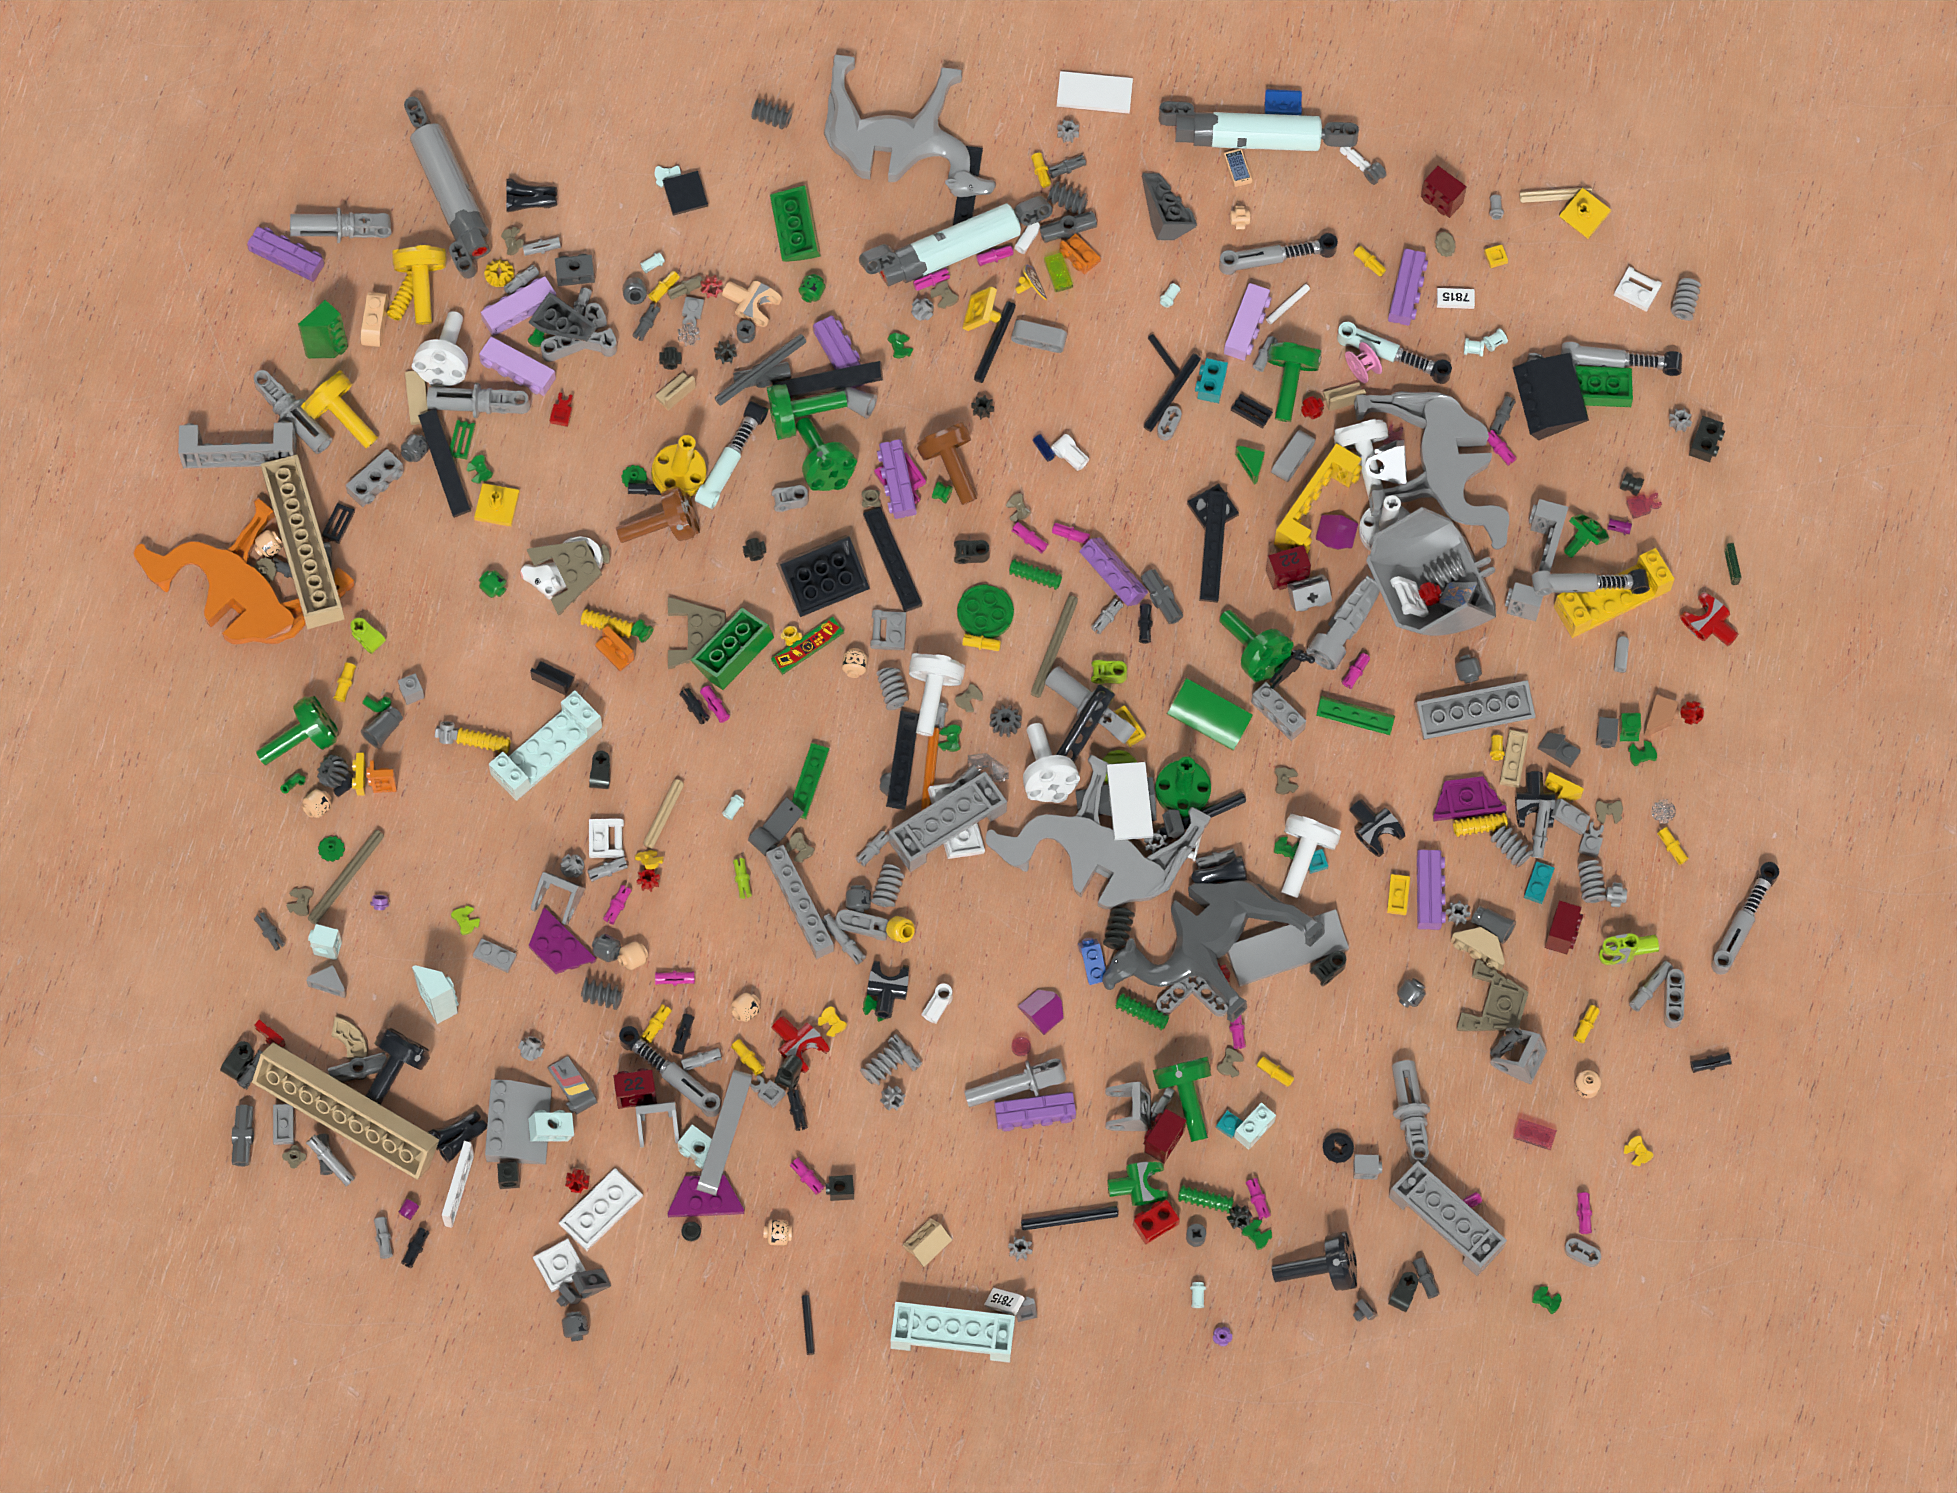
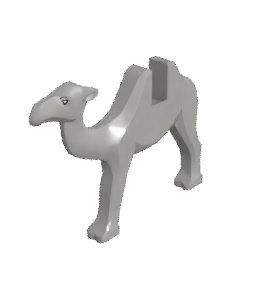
M834 55L824 136L830 148L849 163L857 176L870 180L875 151L892 152L888 182L900 180L919 160L927 157L941 156L946 158L951 165L945 184L954 196L988 195L993 192L996 187V183L993 180H985L970 173V156L966 146L960 140L941 130L938 126V118L942 113L945 98L950 87L962 81L961 70L941 68L940 77L933 94L923 110L914 119L882 115L861 120L845 90V76L855 68V58Z
M1401 391L1383 396L1356 395L1354 400L1356 420H1362L1370 412H1384L1425 429L1420 447V458L1424 473L1418 478L1394 488L1371 490L1369 495L1371 516L1378 515L1379 511L1383 508L1385 498L1391 495L1398 497L1401 502L1433 497L1451 519L1465 525L1484 526L1492 541L1491 546L1496 550L1503 548L1507 543L1509 513L1499 506L1477 507L1469 505L1463 497L1465 483L1476 474L1488 468L1492 453L1459 454L1458 447L1485 446L1489 437L1487 428L1480 421L1469 416L1454 398L1439 392Z
M1090 755L1088 763L1093 770V775L1085 792L1082 808L1076 816L1066 817L1048 814L1037 816L1027 823L1018 837L999 835L994 830H989L986 833L987 845L1006 863L1025 872L1029 869V861L1037 844L1046 838L1055 840L1066 850L1070 857L1073 887L1076 894L1082 897L1092 877L1097 872L1110 879L1098 901V907L1112 909L1128 902L1148 901L1168 891L1182 864L1204 833V828L1208 826L1211 817L1191 807L1188 811L1191 824L1185 834L1171 845L1144 858L1130 841L1114 840L1113 830L1100 825L1098 817L1100 795L1107 775L1106 766L1110 764Z

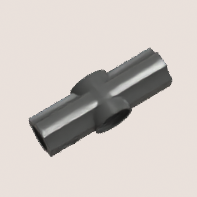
M1092 211L1074 217L1070 215L1064 216L1061 221L1040 227L1042 240L1044 243L1063 237L1068 239L1076 233L1096 228V217ZM1069 225V226H1071L1072 228L1068 229V228H1065V226Z
M788 362L777 364L746 388L752 386L765 388L770 386L772 382L791 379ZM750 370L733 373L734 382Z
M1155 569L1148 570L1141 576V580L1148 589L1154 606L1160 609L1168 624L1179 622L1183 618V614L1174 601L1171 589L1163 583Z
M382 1052L365 1058H354L348 1063L328 1068L329 1075L342 1083L354 1079L363 1080L368 1075L380 1071L387 1059L386 1054ZM357 1066L364 1067L360 1072L354 1071V1068Z
M236 1106L235 1126L232 1128V1165L239 1167L249 1165L250 1149L254 1139V1129L252 1127L253 1106Z

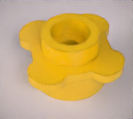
M788 626L783 630L780 637L786 641L787 646H791L797 640L802 639V634L798 633L797 627Z

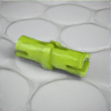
M739 858L740 866L738 859L733 860L736 873L735 882L738 884L739 898L745 899L744 891L747 898L752 896L749 886L750 876L747 874L745 859Z

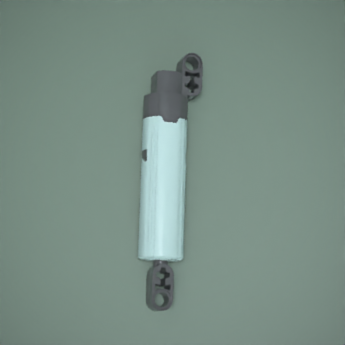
M1166 101L1159 106L1158 120L1160 124L1176 126L1175 142L1193 143V146L1318 151L1321 139H1323L1325 145L1331 147H1353L1358 142L1359 127L1356 124L1329 122L1322 128L1319 116L1194 112L1193 105L1188 102Z
M1036 196L1018 204L1014 210L1006 203L893 251L887 244L872 248L860 255L859 263L868 274L879 272L888 287L901 281L906 284L1019 236L1021 232L1020 222L1024 226L1032 225L1048 218L1052 214L1053 209L1042 196Z

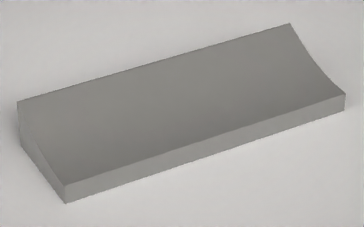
M1528 680L1414 703L1423 740L1536 718Z
M1336 909L1312 917L1315 921H1319L1324 925L1325 933L1311 947L1305 944L1304 933L1293 925H1287L1234 943L1226 954L1239 987L1324 959L1334 951H1348L1349 946Z

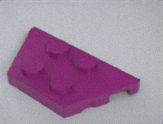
M1483 776L1449 780L1444 782L1433 816V822L1504 813L1507 811V808L1500 802L1497 794L1488 786V782Z
M544 908L532 935L529 948L555 974L565 972L567 969L579 968L583 964L595 963L596 958Z
M725 1175L721 1177L716 1196L697 1190L700 1176H685L670 1206L668 1218L744 1214V1208Z

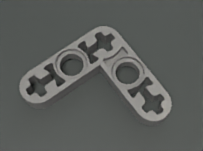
M1198 975L1190 976L1191 978L1196 977V983L1200 986L1198 991L1196 990L1197 985L1194 982L1189 983L1188 977L1175 983L1156 1003L1158 1012H1164L1163 1015L1166 1016L1171 1014L1193 994L1218 1017L1226 1015L1228 1006L1223 999ZM1175 989H1182L1184 995L1180 998L1174 996L1173 991ZM1209 989L1212 995L1209 998H1204L1201 995V991ZM1171 998L1172 1001H1171V1002L1169 1003V1005H1168V1008H1169V1009H1167V1008H1163V1009H1162V1008H1161V1006H1162L1161 1003L1166 1004V1003L1169 1001V999ZM1216 1003H1217L1218 1005L1224 1004V1007H1223L1224 1010H1222V1009L1217 1010V1009H1216V1008H1217Z

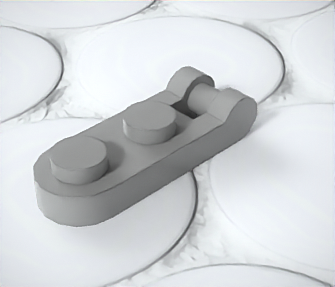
M845 909L839 911L835 917V923L839 929L874 937L881 941H885L887 938L886 926L889 921L887 919ZM874 924L879 926L878 930L873 929Z

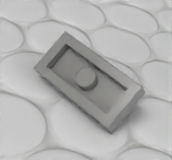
M1563 799L1556 801L1551 814L1552 818L1579 835L1585 833L1590 820V816Z
M482 938L473 953V958L506 973L509 972L517 957L515 953Z
M289 1104L273 1105L274 1145L294 1144V1107Z

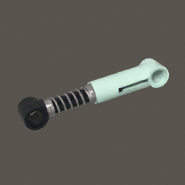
M1343 322L1339 326L1337 340L1342 346L1351 345L1359 349L1360 342H1364L1371 347L1376 356L1391 362H1403L1404 365L1408 364L1409 367L1413 366L1414 369L1423 370V373L1429 374L1434 382L1438 384H1445L1450 379L1452 366L1447 360L1428 361L1427 358L1423 359L1422 356L1413 355V352L1403 351V348H1400V345L1356 328L1351 322ZM1344 332H1348V333H1350L1351 335H1350V336H1346V335H1344L1343 333H1344ZM1438 370H1443L1446 373H1439Z
M752 400L748 403L743 414V423L738 428L739 431L736 432V435L733 437L734 439L731 440L732 444H729L723 450L704 485L700 486L695 502L710 509L716 506L722 489L741 458L742 447L745 446V442H748L747 439L750 438L749 435L752 434V430H755L757 425L763 424L768 414V408Z

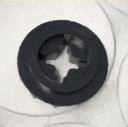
M1332 1133L1323 1142V1154L1329 1161L1336 1164L1345 1163L1353 1155V1141L1344 1133ZM1335 1142L1338 1146H1344L1341 1149V1154L1338 1151H1332L1335 1148Z

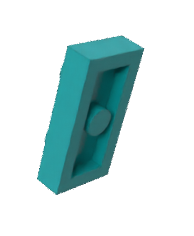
M1536 862L1524 898L1542 904L1555 868Z

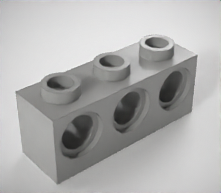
M386 449L345 485L347 493L361 507L372 503L376 495L384 492L393 480H398L404 472L403 464ZM389 465L394 466L392 469H386ZM375 477L380 478L379 481H372V479ZM362 489L367 490L363 494L358 493Z
M1265 682L1252 694L1251 703L1292 741L1305 730L1306 720Z

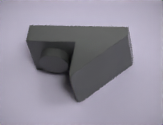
M1548 732L1538 746V749L1571 768L1581 750L1566 742L1565 735Z
M604 1269L576 1272L571 1276L575 1287L583 1299L611 1287Z

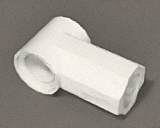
M1064 434L1051 446L1056 456L1061 459L1064 458L1077 471L1083 469L1089 461V458L1076 447L1074 440L1067 434Z
M938 985L934 995L924 1009L922 1016L929 1022L936 1024L947 1005L952 1002L953 994L949 985ZM942 991H946L949 993V996L941 998L939 994Z

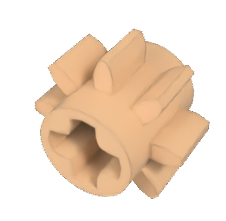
M1235 206V210L1230 211V224L1235 225L1236 229H1245V225L1250 224V212L1245 211L1244 206Z

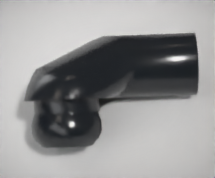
M348 771L349 774L346 775V780L342 781V785L333 789L337 798L352 788L353 774L351 771Z

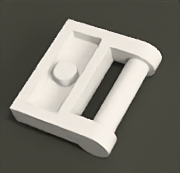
M1629 266L1614 296L1647 312L1663 283L1658 280L1656 282L1634 271L1635 269ZM1633 278L1653 289L1649 291L1629 281V279Z
M1399 576L1390 580L1401 601L1403 614L1411 613L1420 617H1425L1429 614L1424 600L1418 593L1419 589L1416 582Z
M589 819V858L619 859L624 857V850H622L623 819ZM609 827H614L615 850H609Z

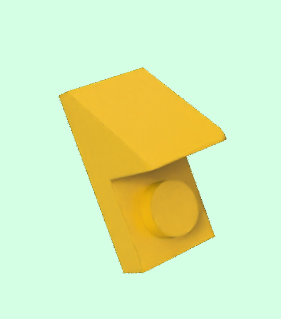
M1549 772L1544 784L1549 790L1560 792L1558 799H1563L1566 802L1580 799L1584 788Z

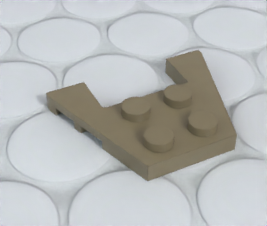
M585 540L527 549L534 566L553 558L568 588L567 591L551 598L558 615H561L571 603L576 601L575 599L583 591H586L602 576Z
M668 597V616H688V649L668 650V669H673L675 666L683 663H690L691 659L725 625V613Z
M1477 959L1472 978L1491 983L1482 1017H1477L1462 1012L1456 1031H1505L1507 1028H1519L1529 992L1511 980L1504 978L1496 970H1492L1483 964L1484 962Z

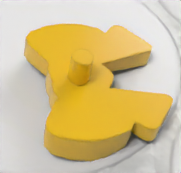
M649 850L648 852L637 853L635 860L641 861L645 865V869H655L659 866V863H663L664 857L653 858L657 856V851Z
M834 1007L826 1008L821 1015L822 1017L818 1018V1026L826 1023L832 1025L826 1033L827 1036L835 1037L836 1033H841L847 1027V1022L842 1021L836 1015Z
M1635 1136L1629 1141L1628 1145L1624 1146V1154L1635 1151V1154L1638 1155L1631 1163L1632 1165L1640 1167L1641 1163H1647L1654 1157V1154L1648 1151L1643 1144L1641 1136Z

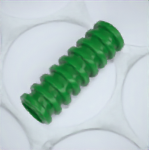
M1017 559L1012 560L1009 568L1010 575L1015 574L1016 577L1026 578L1027 581L1030 579L1033 583L1036 581L1039 585L1040 583L1043 586L1048 585V588L1054 587V590L1059 588L1062 580V574L1056 575V572L1050 573V570L1045 571L1044 568L1039 569L1038 566L1034 567V565H1028L1026 562L1024 564L1023 561L1018 562Z
M1125 993L1119 996L1115 1005L1116 1009L1120 1008L1122 1012L1126 1011L1128 1015L1132 1014V1017H1138V1020L1143 1019L1144 1023L1149 1022L1148 1025L1153 1024L1154 1028L1159 1027L1161 1031L1165 1029L1169 1021L1168 1014L1165 1016L1163 1015L1164 1012L1159 1013L1157 1009L1153 1010V1007H1147V1004L1143 1005L1141 1001L1137 1002L1135 998L1131 999V996H1125Z
M1185 1185L1181 1186L1178 1196L1179 1202L1185 1201L1186 1204L1190 1202L1191 1205L1197 1204L1198 1207L1203 1205V1208L1207 1206L1209 1209L1215 1208V1211L1218 1209L1221 1212L1227 1211V1214L1230 1213L1229 1209H1232L1234 1201L1232 1196L1228 1198L1227 1195L1221 1196L1220 1193L1216 1195L1215 1192L1209 1193L1208 1190L1204 1192L1203 1189L1197 1190L1196 1187L1191 1189V1186L1187 1188Z

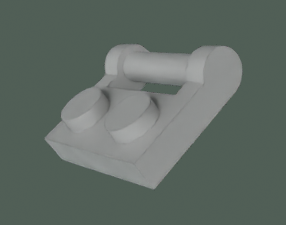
M873 610V638L870 641V648L904 650L906 612ZM881 620H887L886 641H880Z

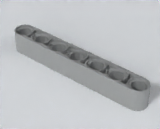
M733 1070L697 1186L698 1191L716 1196L753 1076L751 1074Z

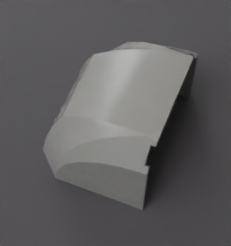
M1421 507L1374 535V544L1366 561L1396 627L1422 635L1439 636L1469 630L1496 618V604L1484 580V577H1488L1495 572V568L1490 567L1482 572L1479 569L1489 564L1491 559L1487 557L1476 562L1465 537L1451 519ZM1458 555L1465 568L1466 577L1463 578L1459 575V580L1455 581L1452 578V582H1477L1482 592V597L1477 607L1465 603L1445 615L1439 603H1436L1432 606L1426 605L1429 614L1425 617H1420L1411 613L1403 614L1401 601L1390 580L1398 576L1416 582L1419 589L1422 584L1427 583L1423 570L1429 574L1430 567L1436 571V564L1444 567V560L1451 564L1450 558L1452 557L1457 561ZM1446 581L1445 587L1439 585L1441 592H1444L1448 584Z

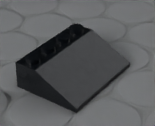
M1571 353L1531 360L1513 367L1531 436L1541 440L1589 421Z
M847 535L776 563L799 617L870 589L850 536Z

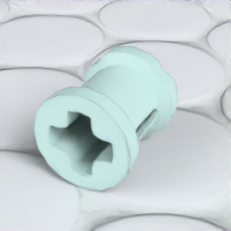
M1500 328L1491 336L1483 337L1484 344L1490 352L1494 351L1497 346L1508 342L1505 333Z
M1466 338L1464 355L1471 353L1483 356L1484 340L1471 341L1469 338Z

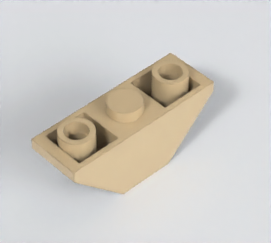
M1482 927L1453 934L1451 943L1456 949L1470 953L1472 958L1482 960L1491 969L1502 971L1505 961L1497 936Z

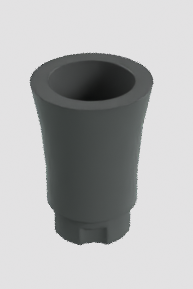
M389 706L369 725L361 729V734L368 743L380 749L390 734L399 726L403 717L396 708Z
M1483 906L1478 907L1471 921L1477 927H1482L1497 936L1502 944L1508 940L1516 925V920L1504 917Z

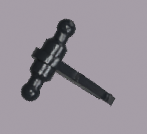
M1301 649L1291 650L1290 657L1270 680L1273 683L1270 688L1278 687L1282 681L1299 668L1301 662L1307 661L1313 664L1315 658L1308 656Z

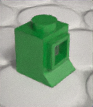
M1621 713L1619 719L1620 742L1639 741V734L1642 728L1641 713Z

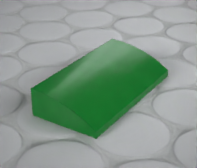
M806 186L771 194L770 199L782 261H801L821 257L809 191Z
M1575 366L1585 406L1631 408L1633 402L1632 368Z
M1187 678L1182 682L1167 712V715L1231 750H1234L1253 716V714Z

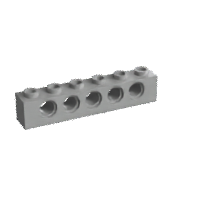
M784 845L766 852V861L815 958L818 959L834 952V944Z

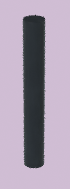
M1151 334L1148 340L1174 376L1177 377L1180 370L1155 335Z
M803 1295L801 1298L807 1355H814L809 1295Z

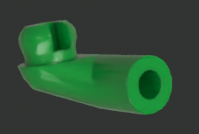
M366 696L362 704L378 713L391 706V699L384 697L381 701L376 702Z
M301 773L294 774L281 785V792L287 794L297 784L300 786L304 785L306 777L301 775Z

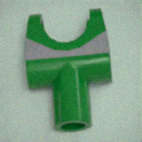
M1140 1162L1127 1165V1177L1107 1180L1109 1197L1131 1195L1133 1206L1151 1205L1164 1201L1169 1197L1168 1191H1159V1189L1151 1188L1147 1181L1150 1176L1164 1170V1165L1160 1162Z

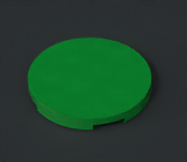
M988 584L977 585L968 589L962 595L957 606L958 622L969 635L979 637L983 635L984 638L993 639L1005 633L1013 621L1014 607L1009 595L1004 590L988 586Z

